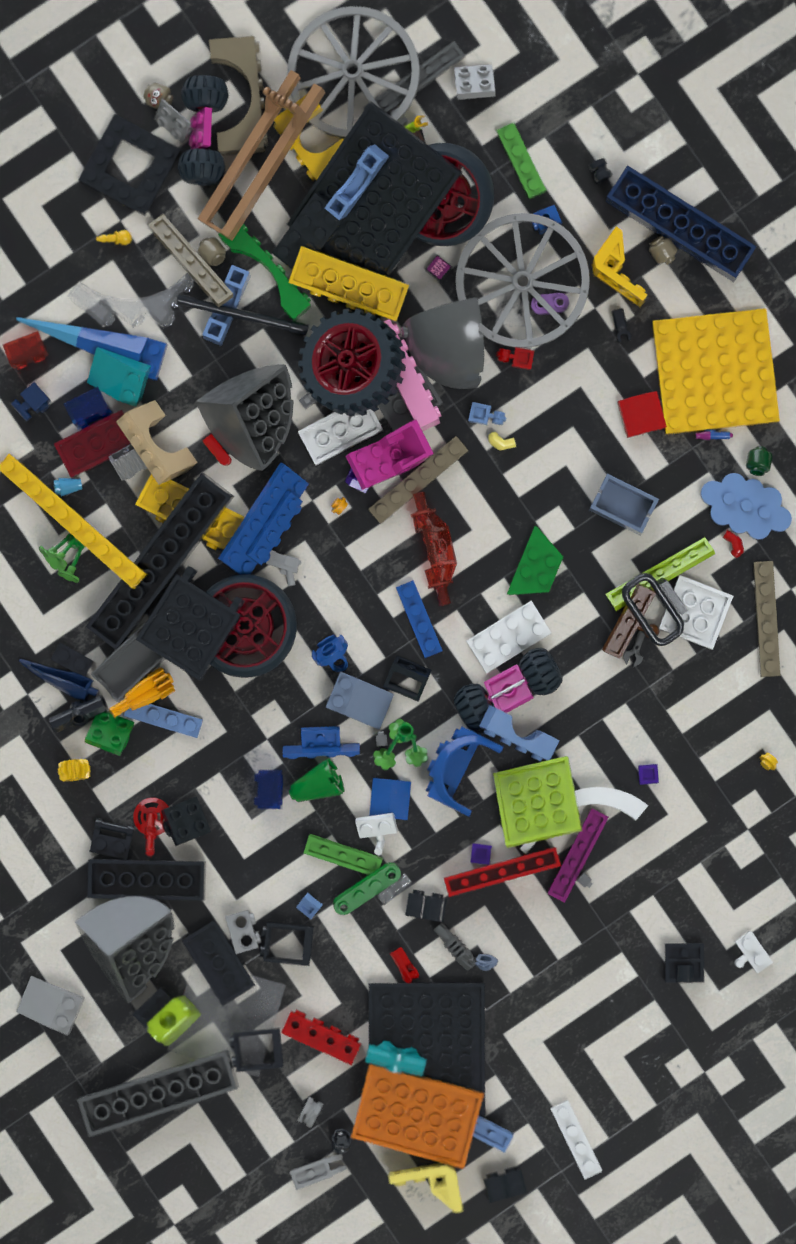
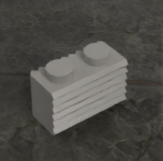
M132 444L108 457L121 480L134 477L135 473L141 471V469H148Z

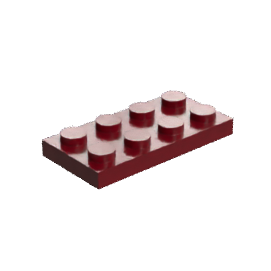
M123 410L54 443L71 478L109 460L108 457L131 444L116 422L124 415Z

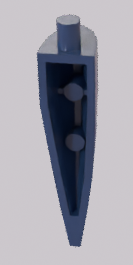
M24 659L19 660L23 666L36 676L82 702H86L89 695L97 697L99 694V690L92 687L94 680L83 675L47 667Z

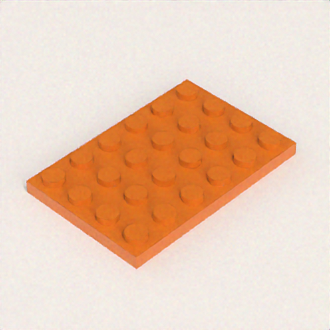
M370 1063L351 1138L464 1169L484 1093L406 1072H390L383 1066Z

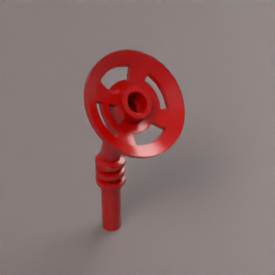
M159 798L142 800L136 806L133 815L136 828L145 834L146 854L148 856L154 854V840L156 836L165 832L163 828L164 818L161 810L169 806ZM154 802L158 803L157 808H146L145 804ZM139 811L142 812V813H141V821H142V824H141V825H140L139 820H138ZM159 812H160V815H161V819H160V820H158V814H157V813H159ZM144 813L146 814L147 821H144ZM156 825H158L159 828H160V829L157 830V831H156V827H155Z

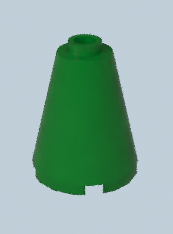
M330 758L326 759L291 784L289 794L292 800L304 802L343 794L345 792L344 783L341 775L338 776L335 771L338 769L335 763Z

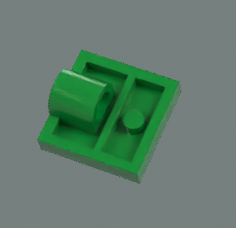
M107 711L95 716L84 743L120 756L128 743L135 722L120 716L114 718L112 713Z

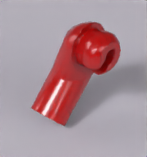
M727 530L723 538L732 544L731 554L738 558L744 552L742 539Z

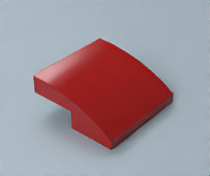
M657 391L617 401L627 438L667 428Z

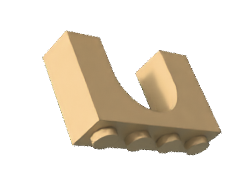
M156 400L126 412L116 422L160 485L188 472L198 462L187 447L174 453H168L161 450L153 442L149 428L155 426L166 416Z

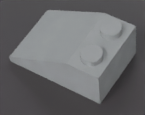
M31 976L16 1012L51 1029L69 1035L85 997Z

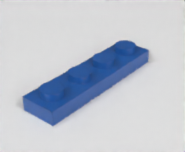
M414 580L396 587L424 658L442 652Z

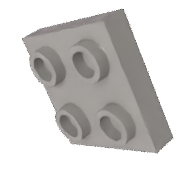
M492 64L454 67L458 100L495 96Z

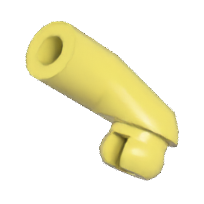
M491 432L488 435L490 445L497 450L516 447L514 438L504 440L498 436L497 432Z

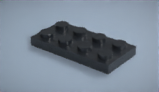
M317 192L314 193L272 251L274 256L292 270L301 246L321 252L345 219L338 220L325 209L328 201Z
M215 920L182 940V943L222 1007L256 986Z

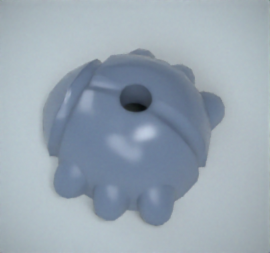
M479 954L476 958V966L483 971L491 970L498 963L496 957L488 954Z

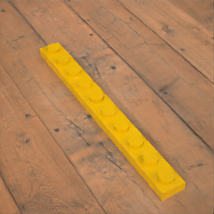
M9 453L1 462L0 471L131 588H136L146 576L144 571L13 455Z

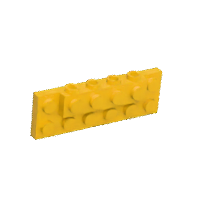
M304 246L300 247L288 282L311 290L310 294L321 297L322 294L327 296L331 302L339 303L341 301L346 303L348 308L356 310L358 307L363 309L365 313L377 314L394 321L398 319L409 288L407 283Z
M151 474L135 505L155 515V520L163 524L189 489L172 480L159 485ZM226 508L202 540L207 542L206 546L214 550L217 547L224 550L245 517Z

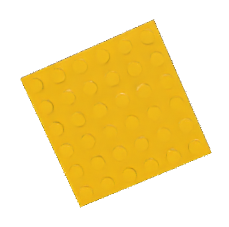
M766 308L652 321L662 410L667 426L665 428V435L776 423L780 421Z

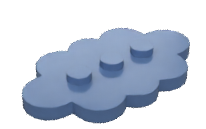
M731 473L725 476L721 483L709 481L701 489V499L704 503L711 506L710 515L713 522L721 526L729 525V528L734 533L742 534L747 532L751 538L760 540L767 537L771 530L782 532L791 525L792 517L790 512L781 507L782 497L780 492L772 487L764 488L757 479L745 481L740 474Z

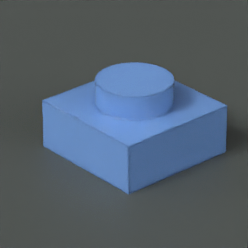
M307 893L296 908L309 919H312L322 904Z

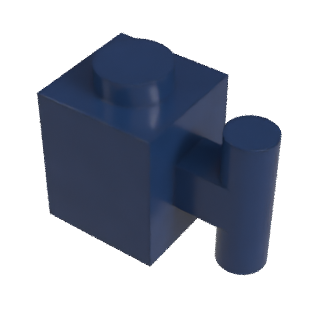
M33 382L20 394L25 400L24 403L20 404L17 399L11 403L23 419L28 421L32 417L27 412L30 408L37 414L39 412L43 413L50 407L49 403L51 400Z

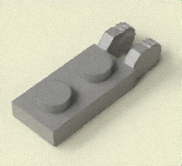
M342 1154L323 1158L291 1170L290 1174L296 1190L333 1177L334 1174L346 1170V1165H340L332 1170L329 1166V1163L343 1158Z

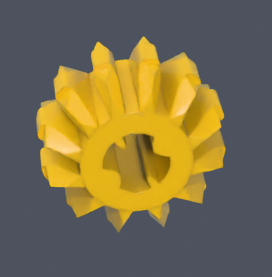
M86 759L67 760L58 764V775L62 781H79L90 777V765Z

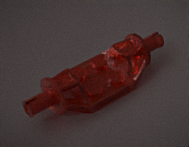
M425 492L415 493L413 497L417 511L410 514L414 521L415 532L423 533V540L427 547L428 561L431 564V568L425 570L429 584L427 588L436 590L439 606L451 604L447 587L454 583L451 579L457 566L449 527L435 514L437 512L435 508H428ZM445 569L444 576H443V581H442V570Z

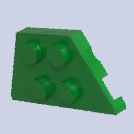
M536 526L532 531L507 595L549 593L563 556Z

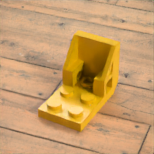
M616 226L594 256L592 262L593 274L641 307L647 297L646 290L638 284L634 286L629 282L630 279L626 275L618 274L623 267L622 264L625 261L623 232Z

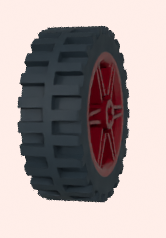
M343 309V314L337 311L332 312L331 318L323 317L320 319L321 324L318 327L313 325L310 329L313 333L310 337L305 336L303 340L306 342V346L304 349L300 348L299 352L303 356V360L298 361V367L303 369V373L299 374L300 378L306 382L304 387L306 391L312 394L311 397L338 414L343 415L345 413L348 416L355 417V413L361 416L367 415V410L369 409L375 412L379 410L378 405L380 403L386 405L389 402L387 398L391 393L395 395L398 392L395 389L397 383L402 384L404 378L400 374L401 371L406 369V365L402 363V359L406 358L405 352L400 349L403 344L396 337L397 334L393 329L369 312L365 313L359 309H356L355 312L350 309ZM363 343L366 344L365 347L360 348ZM332 357H336V358H337V360L335 359V360H333V361L330 362V359H331ZM361 378L359 382L355 383V379Z

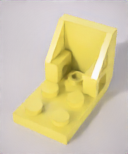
M436 1163L389 1172L390 1184L395 1186L406 1185V1181L414 1180V1183L426 1181L425 1178L429 1177L432 1194L455 1213L463 1211L456 1169L452 1165ZM440 1177L443 1178L442 1181H437V1180H436V1178H440Z

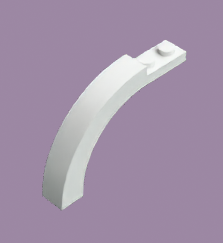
M591 787L575 791L578 807L589 804L606 805L624 812L634 821L648 807L647 804L633 795L612 788ZM536 842L523 844L520 850L526 854Z

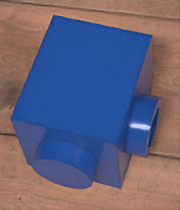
M555 205L533 213L549 218L560 225L562 223ZM532 223L534 230H538L539 234L546 232L548 229L544 225Z

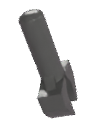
M638 632L632 650H625L623 659L626 665L629 657L635 654L636 658L633 667L642 662L643 657L640 656L639 651L645 637L644 632Z

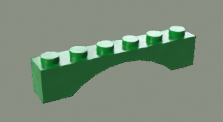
M244 224L233 241L219 233V239L231 252L253 258L270 272L279 288L281 308L292 321L298 320L311 308L309 303L311 299L305 292L301 294L297 288L299 286L288 283L289 279L284 275L286 271L280 264L277 266L272 261L274 259L267 250L263 251L259 247L261 243L255 236H249L247 233L248 228Z

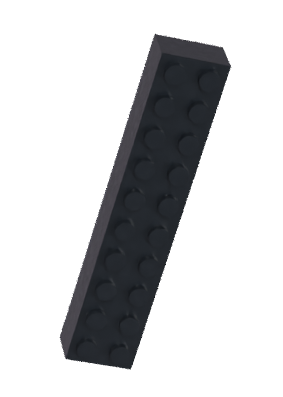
M201 473L134 563L146 573V576L135 589L131 588L121 579L86 627L117 650L137 627L235 496L205 473Z

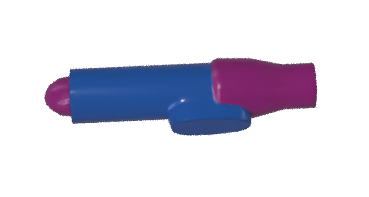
M708 429L704 432H696L695 437L696 439L703 440L730 439L733 437V434Z

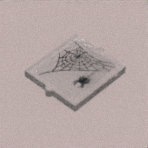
M514 290L497 297L495 324L512 297ZM520 293L502 325H509V327L525 326L522 293Z

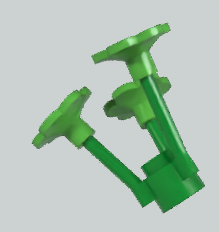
M69 533L55 547L52 546L46 550L44 547L39 546V551L50 564V567L54 570H59V576L68 581L79 582V578L74 575L75 566L82 550L85 548L79 540ZM67 542L68 545L64 550L57 553V550ZM71 547L74 549L78 548L72 564L69 565L67 571H64L67 566V562L64 560L65 554Z
M397 719L395 723L389 725V737L393 742L388 750L381 748L380 751H375L373 754L375 765L381 766L383 770H388L389 767H394L396 764L394 760L395 755L392 753L396 743L411 740L413 747L405 752L407 764L419 767L422 763L428 761L427 749L416 745V735L413 734V727L402 719Z

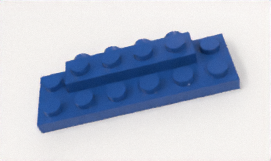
M280 463L218 559L239 575L251 574L257 564L262 565L270 559V552L273 547L279 545L282 533L290 528V521L293 516L301 511L303 501L300 500V497L309 483L285 464Z

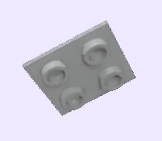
M162 98L155 120L183 144L186 135L189 136L192 133L191 123Z

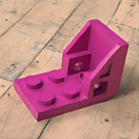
M414 420L386 435L380 441L346 455V458L362 490H365L415 468L434 453L417 420Z

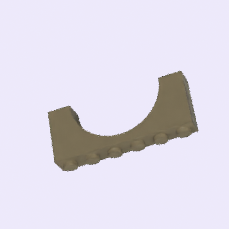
M255 36L209 40L211 62L225 64L238 70L246 78L252 91L251 105L244 119L232 129L217 133L218 151L222 156L236 155L240 152L262 117L261 109H265L264 97H260V90H263V81L258 77V72H262L261 60H257L260 46L259 41L255 42ZM267 134L254 153L265 152V146H268Z

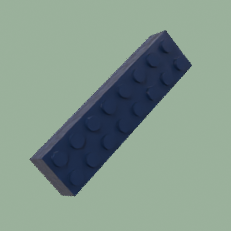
M628 165L605 201L657 235L668 237L676 247L732 282H735L757 247Z

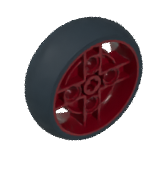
M450 143L430 144L428 146L459 170L463 166L470 173L476 184L478 195L471 192L467 178L461 174L446 195V198L437 208L442 212V216L438 217L434 212L417 239L435 246L462 244L476 236L487 223L494 205L493 182L484 163L468 149ZM459 196L463 197L465 201L464 205L459 204ZM464 214L474 216L471 222L464 228L454 232H444L446 223L457 221Z
M234 575L217 582L206 593L230 607L233 600H229L224 594L238 588H253L263 593L257 600L248 597L241 598L245 603L237 613L242 616L230 634L237 637V642L234 645H229L226 640L211 666L233 677H256L273 670L288 656L296 638V614L288 596L275 583L257 575ZM277 605L283 618V634L279 645L271 639L274 623L270 612ZM254 608H263L262 616L255 617L253 615ZM248 621L250 628L248 630H241V622L246 623ZM262 634L264 636L263 643L256 644L254 642L255 635ZM260 651L266 657L252 664H237L227 660L233 652L247 655Z

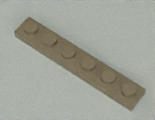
M164 214L148 224L152 233L218 308L233 298L231 290Z
M455 436L368 510L382 524L465 455L468 449Z
M773 561L754 562L760 677L781 676Z

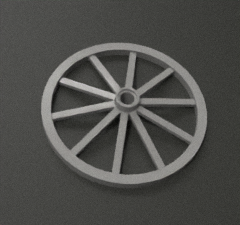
M357 6L342 7L317 17L298 36L289 56L287 75L290 70L296 72L299 56L341 69L340 71L297 84L291 93L295 103L301 99L298 93L299 90L312 87L314 83L318 85L343 77L322 104L323 111L308 121L322 132L339 138H346L353 127L355 82L358 83L368 101L378 106L361 78L406 96L400 107L391 115L396 121L405 115L410 108L419 86V60L410 36L394 19L371 8ZM354 16L351 59L347 57L326 23L337 18ZM360 16L369 17L387 25L388 27L357 60ZM321 27L344 64L302 50V47L308 38ZM393 30L402 39L409 52V55L363 64ZM411 61L412 77L409 90L364 71ZM356 67L358 70L355 74H349V68ZM349 81L347 130L330 126L319 120Z
M520 213L506 215L486 224L465 246L456 271V291L459 301L466 300L464 274L512 283L478 299V303L481 305L515 289L493 330H489L482 323L479 326V331L485 337L509 347L529 348L540 346L564 334L580 316L589 292L590 277L588 263L577 240L557 222L535 214ZM518 222H532L548 227L526 271ZM510 223L513 224L519 272L485 237L491 231ZM553 230L556 231L571 245L574 253L531 274ZM481 241L512 273L513 277L466 268L468 259L476 245ZM578 258L582 277L581 288L534 281L546 273ZM521 277L528 278V284L524 287L518 285V280ZM533 287L580 294L574 310L564 321ZM528 291L560 324L552 332L538 338H533ZM520 293H522L527 339H511L498 335V331Z

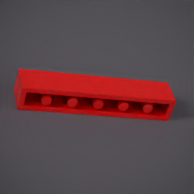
M553 847L444 878V882L450 897L559 867L561 864L557 849Z

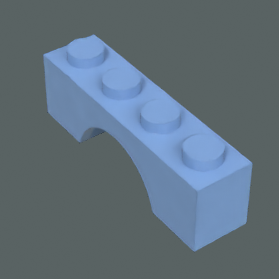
M375 144L368 147L358 160L357 166L349 179L333 195L325 209L338 220L345 218L389 156Z
M231 265L224 284L233 293V298L224 303V306L238 307L251 277L250 272ZM213 313L204 329L203 338L222 345L233 317Z
M490 705L479 727L485 729V734L493 738L497 735L501 737V742L509 746L511 743L517 745L516 750L525 754L528 751L532 753V758L540 762L542 759L550 760L559 743V740L538 730L526 737L517 736L512 727V716Z

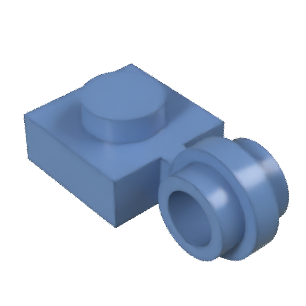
M472 402L468 421L488 425L490 418L492 423L503 425V422H506L505 413L500 411H494V414H491V406Z

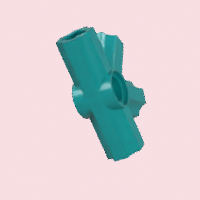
M383 1041L378 1046L369 1045L365 1062L383 1066L386 1070L394 1073L406 1072L422 1076L426 1059L421 1058L417 1050L412 1047L402 1050L395 1048L388 1041Z

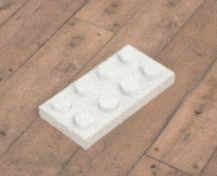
M369 409L367 410V415L361 416L355 413V417L348 416L345 413L341 415L334 412L299 430L298 433L316 466L382 432L383 428L375 413Z
M530 601L466 642L487 674L550 635L551 631L533 602Z

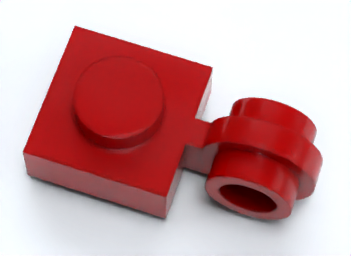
M515 347L514 354H510L511 351L507 349H499V352L496 354L498 361L509 362V359H513L512 367L531 370L534 350Z

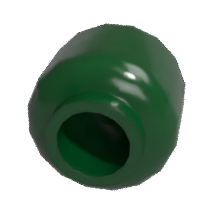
M757 446L755 449H751L748 452L746 468L750 473L755 476H763L770 471L772 454L767 451V448Z

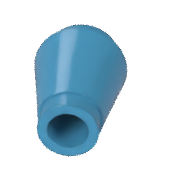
M58 478V480L53 481L55 493L61 497L82 490L80 478Z

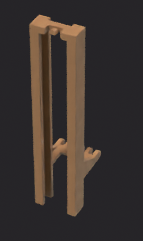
M290 70L277 92L268 87L264 88L263 94L266 96L265 112L198 217L201 223L214 229L231 241L235 238L326 93L322 87L314 83L300 106L293 103L288 98L301 78L299 74ZM282 107L293 114V118L224 228L220 229L211 220Z

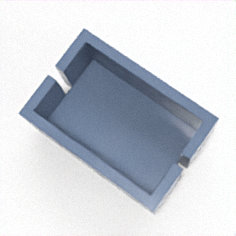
M607 474L598 491L600 493H597L589 511L641 536L659 499Z

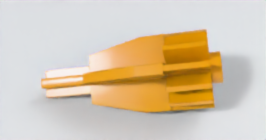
M161 667L149 673L147 678L140 681L126 693L124 700L109 708L110 712L115 718L128 709L133 711L149 705L160 698L164 699L175 692L174 685L172 684L174 682L173 678L168 672L165 674Z

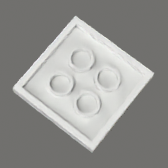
M679 575L674 591L688 610L683 615H680L684 621V630L679 637L713 650L733 596ZM666 609L659 629L671 634L677 628V624Z

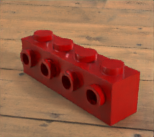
M296 1009L295 1012H290L281 1032L282 1034L352 1066L362 1044L359 1042L360 1038L352 1034L348 1036L341 1034V1029L332 1025L328 1028L323 1025V1021L317 1018H313V1020L306 1018L307 1014Z

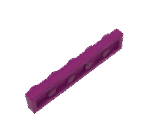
M591 808L582 825V831L578 833L547 894L565 903L609 818L608 816Z

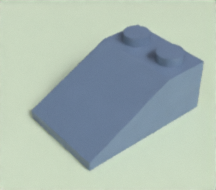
M340 672L326 708L380 730L394 694Z

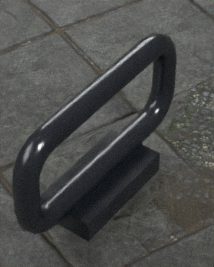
M641 573L624 585L622 590L624 602L655 645L666 646L683 633L684 621L680 615H683L688 610L666 579L662 577L656 580L648 573ZM642 581H647L677 624L675 631L663 639L657 637L629 595L630 590Z

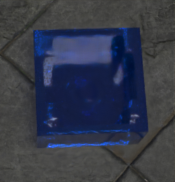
M98 387L64 403L77 429H84L88 427V424L100 418L104 419L112 413Z
M258 770V774L254 775V780L258 782V798H254V805H258V809H283V771Z

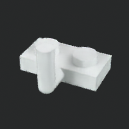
M394 813L359 817L355 821L359 838L376 837L377 844L374 851L376 855L382 854L385 844L383 835L395 834L398 831Z
M752 931L747 932L734 941L743 953L741 957L734 961L736 967L742 968L744 963L748 961L758 974L773 963Z

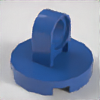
M335 634L326 637L317 644L319 648L316 652L312 651L311 657L318 666L329 665L335 672H342L348 666L347 658L344 654L348 648V642L341 634H339V637H336ZM338 659L344 660L340 666H336L333 663Z

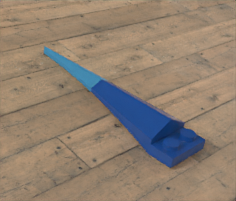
M16 318L17 321L93 355H95L96 348L99 347L150 365L151 369L148 379L157 381L168 347L167 343L149 339L148 337Z

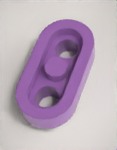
M563 293L540 295L557 313L565 312L569 306V299ZM535 298L532 299L531 309L534 313L538 315L550 314L544 307L537 305L538 301ZM561 299L563 305H557L556 301Z

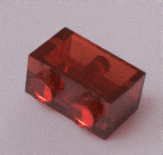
M39 331L2 344L10 366L13 369L25 368L27 363L32 361L34 363L45 360V356H48Z

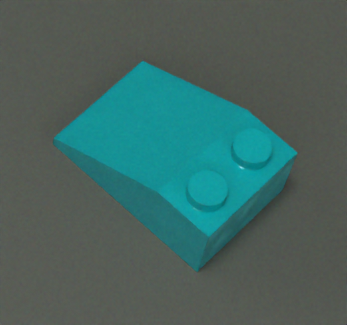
M97 347L87 383L120 402L136 407L142 399L151 366Z

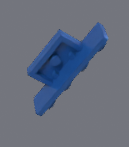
M340 726L301 728L302 745L283 746V757L289 759H296L298 757L316 758L317 756L332 758L338 755L353 757L360 754V743L340 744Z

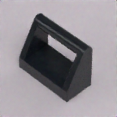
M396 656L383 687L419 702L432 670ZM394 671L421 682L422 685L419 692L415 693L390 682Z

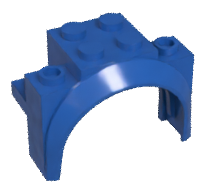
M461 726L460 730L456 728L451 738L453 739L452 742L446 740L444 744L440 743L436 751L438 757L436 761H431L427 769L430 772L429 776L433 778L434 782L430 780L425 791L429 792L428 797L469 817L472 811L455 802L452 797L477 746L482 745L498 753L502 751L503 746Z

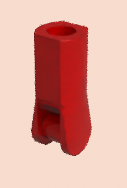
M213 434L207 436L203 440L206 447L221 465H230L232 460L229 454L223 449Z
M402 947L390 953L406 983H410L412 979L419 977L418 971L412 965Z

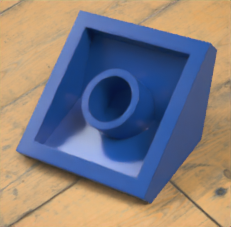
M373 778L369 816L394 813L395 819L408 820L411 782Z

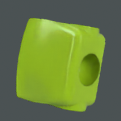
M179 996L172 999L148 1022V1032L155 1040L162 1042L165 1046H169L202 1014L186 996Z

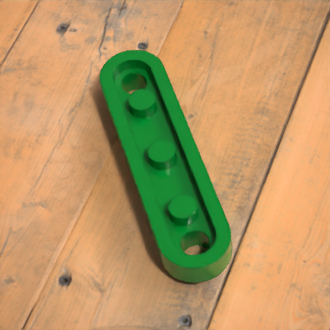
M393 862L386 863L338 895L333 901L335 912L339 915H347L398 881L401 876L399 866Z

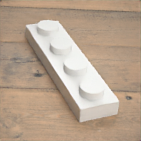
M566 1100L550 1108L584 1179L601 1172L602 1169L569 1101Z

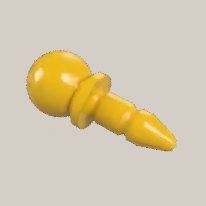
M121 230L119 233L115 231L114 235H101L96 240L100 242H114L115 245L119 243L128 245L132 241V235L127 230Z

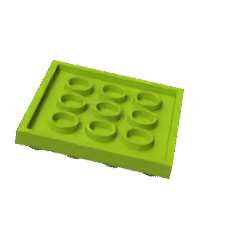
M568 756L493 773L507 848L582 831Z

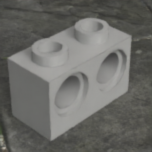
M249 910L225 917L236 954L259 947L258 943H261L259 932H255L253 924H256L253 913H249ZM240 916L245 917L247 920L246 926L242 928L236 924V920ZM244 935H249L252 938L250 946L242 944V937Z

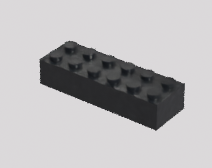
M88 859L87 898L118 899L137 896L154 900H205L206 861Z

